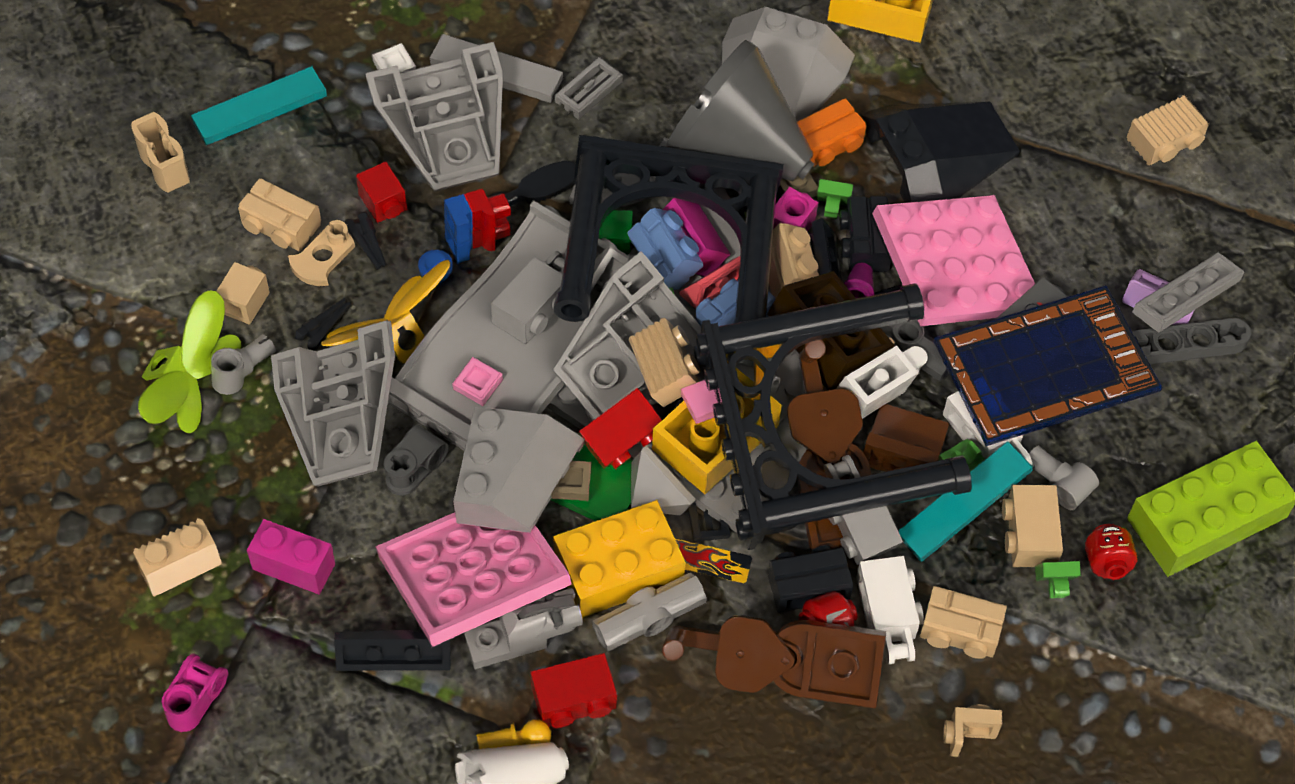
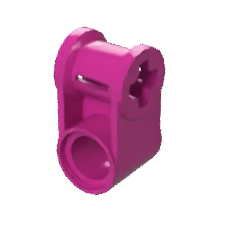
M195 653L190 654L184 660L178 674L162 697V706L169 726L179 732L194 729L213 700L218 697L224 688L228 677V670L224 667L215 668L200 661L199 655ZM181 704L190 705V707L183 712L174 711V709Z

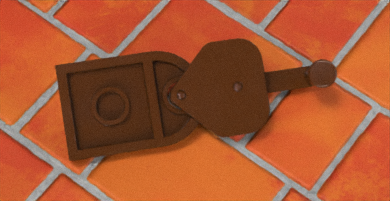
M821 339L808 342L799 355L806 394L796 396L787 408L791 436L795 441L807 448L799 463L810 471L827 477L824 465L827 463L834 465L838 461L841 462L843 456L849 455L860 477L872 475L866 456L852 443L863 426L858 399L852 392L846 389L823 391L817 359L825 354L826 346ZM846 475V476L841 477V478H839V479L847 480V479H849V476ZM796 478L799 494L819 490ZM829 518L805 523L810 552L812 549L823 545H829L832 549L842 547L840 539L843 538L839 526L838 524L833 525Z
M737 615L728 618L722 624L720 632L684 626L671 627L665 638L662 654L667 660L675 661L683 656L684 646L717 651L716 677L721 685L731 690L755 693L774 681L783 691L794 696L876 709L886 631L813 620H797L784 625L775 632L764 619Z

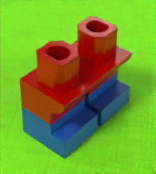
M479 189L444 199L445 239L457 264L470 260V250L483 246L488 251H495L496 240L510 236L511 228L506 217L511 216V207L504 193L487 198L484 190Z

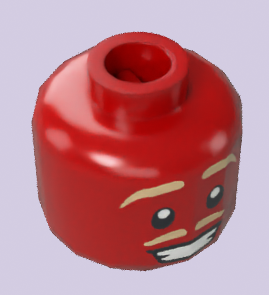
M1103 524L1096 527L1086 539L1085 549L1090 568L1097 576L1117 580L1125 577L1135 568L1138 562L1137 552L1132 535L1127 529L1114 524Z

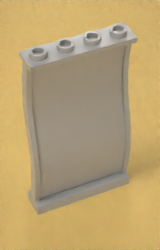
M535 201L530 204L529 214L499 256L483 275L445 312L408 358L395 379H391L388 404L464 451L474 406L537 414L543 412L565 385L555 373L554 368L584 320L569 322L559 318L554 313L549 318L544 331L540 335H534L527 344H524L492 324L491 303L534 257L545 262L555 251H558L565 260L570 221L561 217L559 212L551 206L546 205L544 207ZM598 238L596 258L607 247H611L629 260L635 256H628L621 252L608 239ZM472 357L501 372L503 375L502 382L484 406L453 390L452 383Z

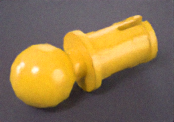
M542 720L528 721L522 727V730L516 731L513 723L510 724V728L477 734L479 749L548 743L551 738V730L547 723Z

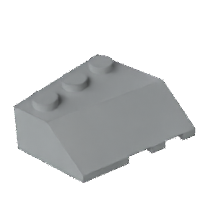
M474 406L453 501L456 522L458 524L530 533L552 498L551 494L559 480L564 478L569 470V464L576 452H580L585 443L583 437L545 414Z

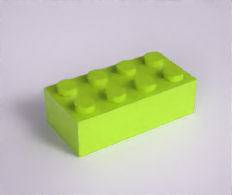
M1254 441L1136 498L1127 520L1164 573L1169 577L1286 519L1295 505V492L1259 443Z

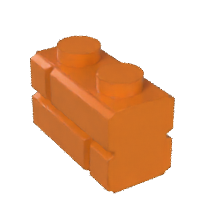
M846 98L797 121L814 153L810 159L815 163L814 166L818 164L819 166H826L833 161L836 155L845 151L848 153L854 152L864 142L865 121L857 112L855 113L854 108Z

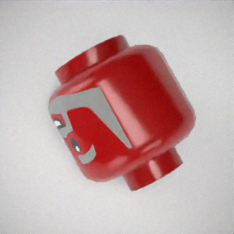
M836 591L807 600L802 608V612L799 614V620H813L853 627L854 621L858 617L854 603L850 599L846 600L842 594Z

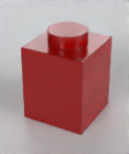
M386 161L356 174L358 194L376 223L395 218L401 212L407 210L405 190Z

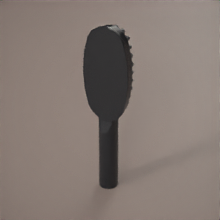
M560 161L531 172L520 181L518 189L505 194L509 205H515L523 200H526L528 203L533 201L541 202V200L546 201L547 198L551 199L553 196L556 197L557 194L561 195L563 191L566 192L572 185H575L573 181L576 164L571 161Z

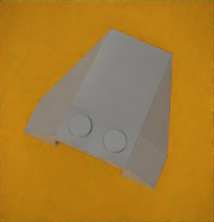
M763 7L733 18L722 42V64L745 40H749L759 47L796 121L816 113L843 85L855 56L828 25L769 7Z
M494 42L462 49L461 58L419 69L400 73L397 65L365 73L374 107L434 192L499 175L503 71Z
M642 251L612 275L590 310L589 316L584 320L554 368L555 373L594 419L636 388L641 391L650 405L658 403L649 393L631 347L630 336H635L636 332L647 329L648 325H653L654 322H659L661 318H666L674 327L679 325L684 330L689 340V344L685 346L687 354L691 353L694 356V346H697L696 335L700 334L701 326L664 283V277ZM700 367L701 372L696 374L699 382L705 380L704 367Z
M386 320L357 329L358 340L320 351L297 347L271 355L274 390L314 486H322L377 471L395 360L391 321Z

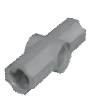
M690 572L658 589L646 587L637 591L627 600L625 605L593 620L592 626L601 646L609 652L643 634L645 637H651L661 633L672 624L673 619L705 604L707 597L697 576Z

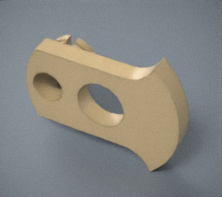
M341 220L331 221L330 225H327L301 253L288 255L290 267L297 278L314 286L329 285L327 278L330 272L355 248V242L348 233L347 224ZM321 249H327L333 253L331 258L326 261H318L313 256L315 252Z

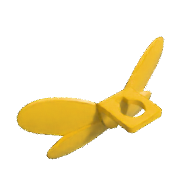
M441 261L423 277L414 276L404 283L394 295L384 318L357 322L335 329L328 333L327 339L322 341L321 345L337 346L358 340L357 329L388 320L391 321L395 355L401 363H406L425 337L409 311L442 280L450 267V261ZM402 326L404 330L412 331L416 337V343L410 350H403L399 346L398 338L400 334L397 329Z

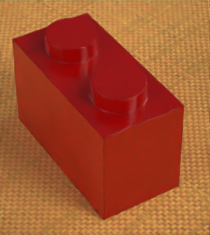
M636 388L581 429L578 435L583 437L584 444L603 469L610 464L614 469H617L632 457L629 453L630 449L638 443L645 447L653 441V428L662 419L641 391Z
M605 653L530 672L531 688L540 720L546 722L548 726L562 728L572 724L575 719L587 716L590 718H601L608 715L611 710L617 709V692Z

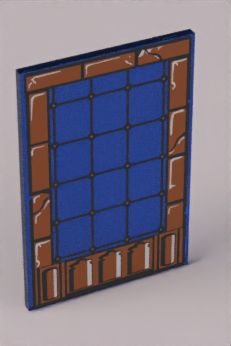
M1107 286L938 336L933 341L985 446L1160 392L1163 388Z

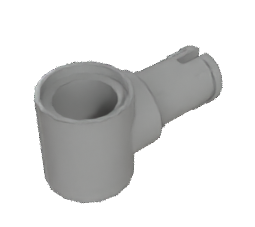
M262 334L242 349L222 348L216 351L211 359V382L215 391L225 395L237 393L243 387L244 377L253 372V367L276 352L273 342L270 339L267 340V336Z
M1039 445L1029 453L1033 469L1049 481V485L1057 486L1058 503L1068 510H1075L1099 485L1097 475L1083 463L1077 462L1072 466L1067 462L1061 463Z

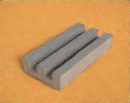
M598 57L555 94V102L558 105L564 104V109L568 112L573 111L574 117L579 120L623 82V74ZM601 69L604 70V71H603L599 76H597L594 80H593V79L590 80V79H591L594 75H596ZM587 81H589V82L584 86V89H582L577 95H575L572 99L569 98V97H570L572 94H574L579 88H581Z

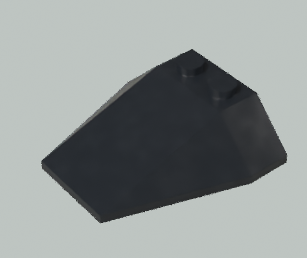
M990 101L887 105L859 114L865 121V132L871 143L882 140L903 177L900 195L905 203L960 198L1019 155L1020 151Z

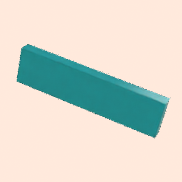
M311 66L192 114L191 117L205 145H209L327 96V92L314 68Z
M1007 441L970 472L972 481L971 492L954 495L953 492L943 494L902 527L898 532L903 543L923 562L1008 492L1012 485H1016L1033 471V467Z

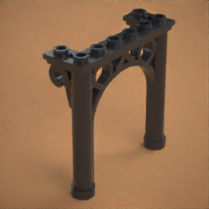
M579 135L573 184H576L561 287L555 296L554 313L559 318L569 322L583 321L589 316L599 232L602 223L612 211L625 203L641 198L674 197L698 203L714 211L732 227L737 235L740 244V264L735 319L733 323L766 317L775 202L784 164L606 139L597 136ZM618 173L633 174L639 177L641 181L627 186L615 179L614 175ZM650 176H654L655 181L650 182ZM700 183L705 184L704 189L699 188ZM718 187L731 188L737 191L739 196L723 200L714 193L713 189ZM603 188L608 189L613 194L601 203ZM743 209V212H747L746 223L737 212L738 210Z
M916 283L900 286V289L897 291L718 326V323L711 324L710 320L702 321L700 334L696 335L697 346H694V356L699 367H704L708 391L714 390L717 403L713 404V414L716 425H723L726 437L721 439L722 451L725 461H732L734 474H730V484L733 495L740 496L742 502V509L738 510L739 519H735L736 530L739 540H746L748 550H753L757 544L762 543L765 535L784 532L799 524L953 492L954 495L971 492V474L964 456L847 480L832 479L818 475L801 465L788 452L779 438L772 419L770 405L772 381L780 364L793 350L808 342L923 319L924 304L921 291ZM783 344L770 362L759 351L754 350ZM743 360L753 361L764 372V376L758 385L747 387L739 382L738 373L736 372V365ZM735 393L744 398H754L760 394V400L754 399L752 413L746 418L741 419ZM760 416L762 426L756 424L759 421ZM746 436L759 440L764 449L769 446L772 449L761 453L756 458L754 465H752ZM776 461L789 471L787 484L784 487L772 489L764 483L761 473V466L764 463ZM796 478L819 489L788 495L793 489ZM760 495L769 500L761 501Z

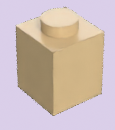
M234 262L216 291L224 300L225 315L249 325L270 293L265 273L257 267L251 265L246 267Z

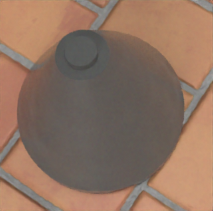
M745 40L715 72L704 88L706 89L694 105L691 104L671 134L666 147L784 164L781 179L794 181L798 176L803 180L815 165L810 160L814 153L759 47L751 41Z

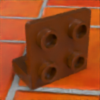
M885 404L878 410L872 431L868 434L863 453L869 462L870 468L883 472L938 461L949 424L942 420Z

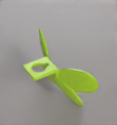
M207 290L194 301L186 320L182 346L157 350L142 375L144 380L157 379L144 390L138 402L139 413L148 423L159 424L176 413L180 429L186 433L194 432L200 423L202 412L201 394L197 379L211 374V359L216 351L222 348L241 349V341L236 335H225L219 338L225 315V305L222 296L216 291ZM166 357V363L155 370L158 363Z

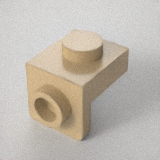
M972 705L969 708L955 707L951 720H945L943 739L945 744H950V756H959L963 746V737L996 739L1002 726V710H991L986 705Z

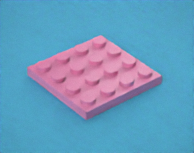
M995 195L877 205L872 213L902 284L916 283L921 291L924 317L918 320L920 326L997 318L1035 285Z
M454 512L376 546L381 562L432 647L572 584L568 571L536 525L528 533L458 524Z

